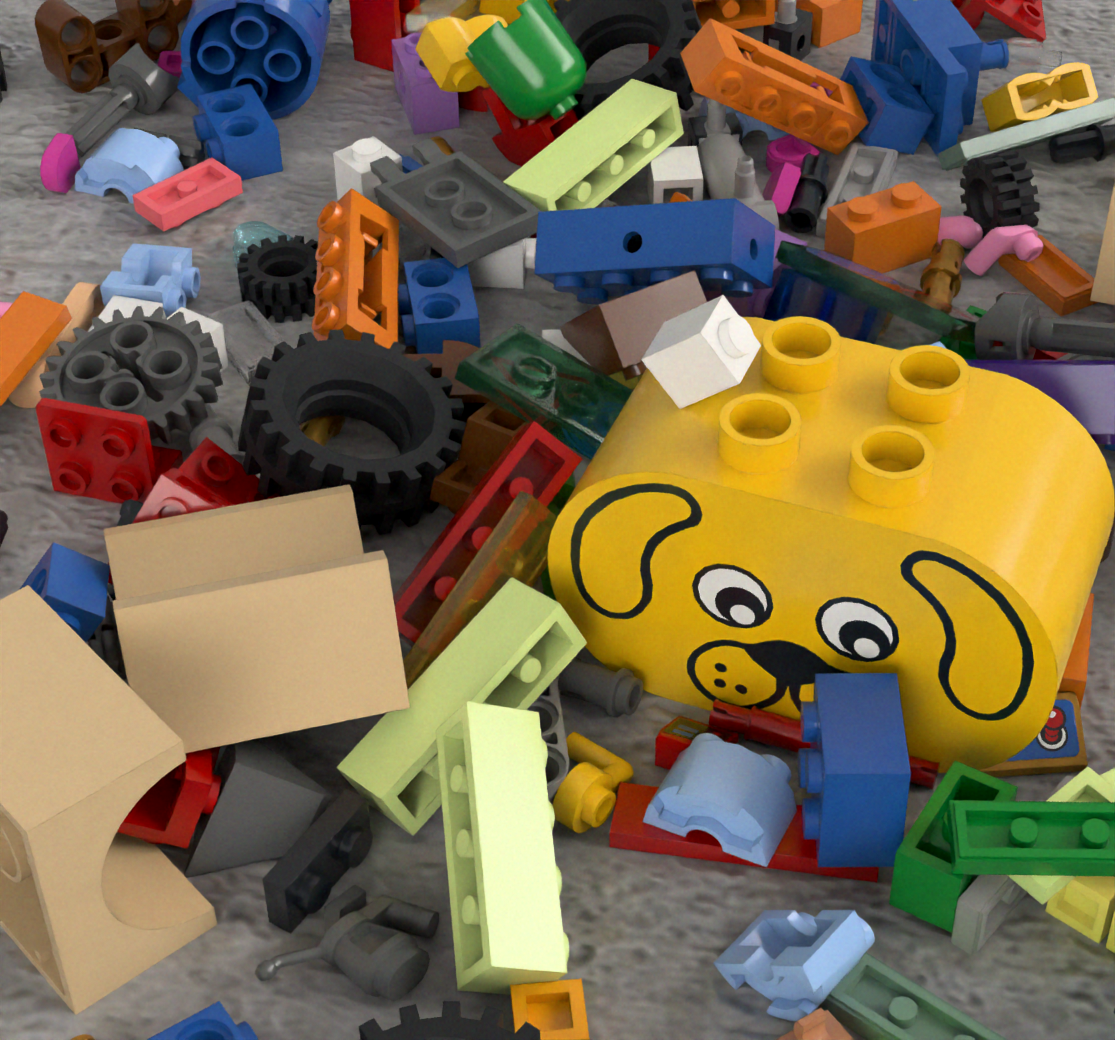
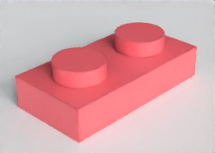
M211 157L134 194L135 212L164 232L170 228L178 227L185 221L209 209L219 207L225 201L242 194L241 176Z

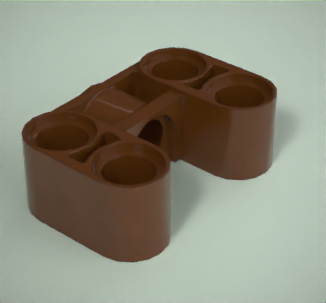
M47 0L41 4L35 15V27L47 70L73 91L83 94L109 82V68L137 43L140 44L141 49L151 61L159 59L162 51H173L179 40L173 0H115L117 12L94 23L64 0Z

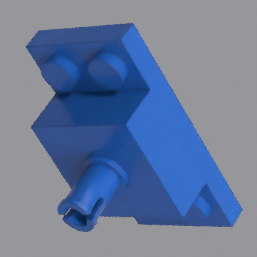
M876 0L871 61L898 66L934 113L930 128L924 139L937 157V154L957 144L958 135L962 134L964 125L973 124L979 71L1006 68L1009 62V50L1007 43L1003 42L1004 39L1002 38L983 42L950 0Z

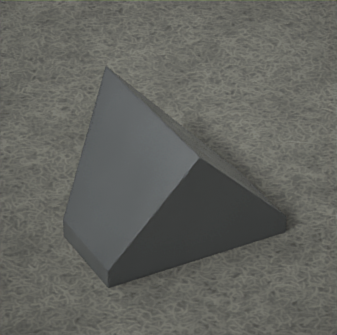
M258 739L227 745L214 773L221 776L218 799L210 815L204 813L200 815L184 876L189 878L284 856L324 813L332 794Z

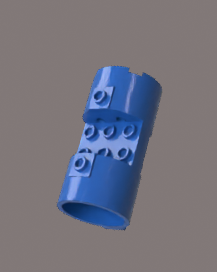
M193 0L180 41L182 72L177 88L198 107V95L251 84L272 120L293 113L305 104L317 85L330 28L329 4L332 0Z

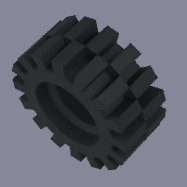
M1007 150L969 159L967 161L968 165L963 167L962 173L965 178L960 179V187L965 190V194L960 195L961 204L966 203L967 208L963 214L980 224L983 230L982 239L989 231L996 227L1026 224L1033 228L1038 225L1039 219L1034 214V212L1040 211V203L1034 201V195L1038 194L1037 185L1032 186L1030 181L1034 177L1032 170H1025L1027 161L1024 157H1018L1019 153L1016 151Z
M279 235L278 242L272 243L268 237L261 240V247L255 244L247 247L248 254L241 253L239 263H237L241 301L243 307H247V312L251 315L258 312L259 319L265 321L273 315L275 323H284L286 316H292L293 322L301 321L302 313H306L309 317L314 316L315 294L313 289L317 275L315 254L318 242L311 239L305 244L304 236L295 235L293 241H287V235Z

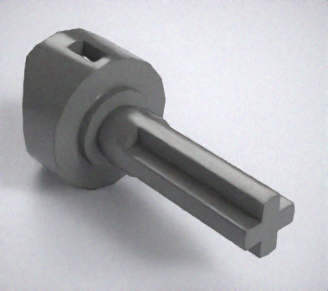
M139 43L130 48L109 68V79L113 89L65 133L73 135L77 153L81 157L132 109L145 115H153L179 90L177 88L179 78L152 62L143 52Z
M1003 292L996 297V303L976 322L977 360H1032L1035 350L1038 349L1040 351L1115 358V324L1050 317L1040 318L1039 305L1035 296L1032 294ZM994 341H1002L1003 346H993Z

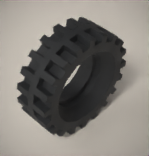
M557 0L554 3L557 11L555 15L581 52L586 63V71L591 68L596 60L611 50L628 44L647 43L660 47L651 61L630 75L607 83H584L574 95L578 104L573 110L578 120H581L631 79L676 92L679 108L688 111L694 105L690 95L694 89L680 54L702 28L692 0H570L569 2Z
M330 330L327 340L318 341L311 332L299 335L297 348L295 349L284 341L274 347L272 360L263 356L257 364L255 377L251 378L238 440V451L245 452L242 467L246 475L261 474L257 491L266 499L274 494L283 497L350 485L353 491L359 530L362 525H374L379 535L391 533L396 519H401L408 527L419 523L423 508L433 513L439 506V503L430 500L434 478L457 461L467 423L460 421L464 411L462 399H449L453 386L449 378L444 376L434 379L430 375L433 363L423 356L414 362L404 356L405 345L394 341L390 349L374 344L375 335L362 332L361 340L356 341L345 339L343 330ZM320 416H346L362 420L383 431L397 445L400 455L393 458L361 459L335 453L309 439L300 430L299 426Z

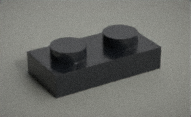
M345 789L265 875L262 881L270 923L291 934L309 913L314 914L323 907L332 887L350 867L355 868L363 862L373 841L368 800Z

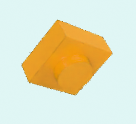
M582 978L510 985L514 1034L527 1021L540 1030V1040H590Z

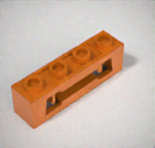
M711 18L680 53L694 92L833 154L839 155L869 123L851 84ZM739 48L744 49L746 51L741 53ZM813 82H815V83L819 84L820 86L816 87V89H815V88L811 87L810 85H811ZM824 88L833 91L829 97Z
M351 188L337 202H329L323 208L317 220L319 236L318 248L315 254L317 275L313 289L315 294V315L312 321V329L314 330V337L318 341L327 340L330 330H343L345 339L356 341L361 340L362 332L374 334V344L390 349L394 341L398 342L399 220ZM382 242V249L372 258L373 249ZM380 312L381 326L373 321Z

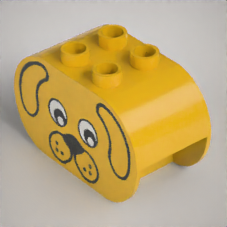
M803 316L787 317L778 321L757 317H742L750 325L761 347L740 384L682 409L678 408L650 370L646 368L558 515L551 530L548 543V571L556 601L562 605L587 641L585 647L597 660L609 670L616 672L621 668L632 670L634 677L642 680L644 691L669 700L711 711L713 710L714 701L718 699L722 702L750 710L753 706H757L758 709L800 721L801 702L813 701L815 674L897 673L908 755L932 762H940L938 773H947L954 761L977 770L992 767L1018 754L1038 736L1052 712L1104 549L1111 533L1115 513L1114 487L1106 461L1090 434L1070 412L1039 389L1006 374L968 366L967 362L960 355L949 349L931 345H920L901 351L840 337L836 329L828 323Z

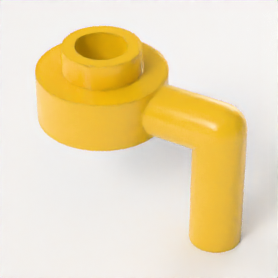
M572 732L566 738L568 756L579 764L567 774L559 786L553 800V808L556 821L576 833H583L591 827L597 828L608 819L616 802L615 792L618 791L620 782L629 783L634 776V770L632 765L626 760L581 734Z

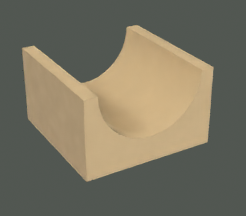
M350 485L103 529L116 600L112 601L128 686L183 740L185 753L410 708L388 560L383 550L364 554L353 491Z
M27 585L0 599V926L73 1013L77 1015L216 926L217 920L214 907L155 844L145 842L138 837L117 833L128 813L143 795L162 777L186 761L183 740Z

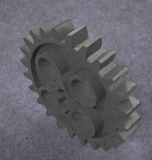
M137 306L133 311L132 317L124 318L119 309L114 310L112 321L105 323L97 316L93 317L94 329L87 332L78 327L74 328L73 332L76 341L74 343L59 341L57 346L61 356L47 357L46 363L49 372L40 374V380L44 389L39 391L41 398L144 416L148 423L151 445L152 440L158 437L167 445L172 444L170 432L174 429L191 433L192 428L189 418L206 419L208 414L204 403H216L218 395L215 387L223 385L220 372L222 364L217 347H214L211 334L209 332L202 333L200 323L197 320L186 324L184 314L180 311L167 320L163 307H158L150 317L144 316L141 306Z

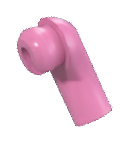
M963 215L940 218L937 242L941 246L942 239H953L959 242L963 248L971 249L982 240V227L977 222H974L972 218Z
M1026 224L996 227L989 231L964 258V263L973 273L983 276L1002 255L1016 254L1018 259L1027 262L1036 259L1042 252L1043 243L1038 238V232Z

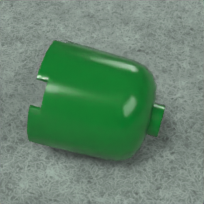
M527 0L517 7L521 13L518 19L506 28L498 20L468 46L467 49L469 51L465 54L505 106L516 117L529 121L538 120L550 114L554 120H557L578 104L574 95L585 82L587 76L586 63L581 52L547 1Z

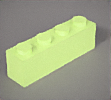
M631 79L504 180L503 183L542 212L595 208L684 134L677 93Z
M511 577L407 690L410 708L386 713L336 768L356 791L368 800L370 806L414 836L442 805L436 729L466 701L527 710L587 644V641L559 602Z
M466 701L436 729L458 991L511 995L510 985L556 981L568 973L569 941L567 935L563 932L559 899L562 888V876L555 863L552 836L555 813L553 805L548 799L545 772L548 751L547 745L541 736L539 712Z

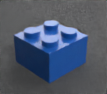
M897 673L815 674L813 701L801 702L802 742H810V748L798 749L799 788H806L807 793H811V798H803L802 800L803 838L815 839L818 867H894L896 851L904 838L911 777Z

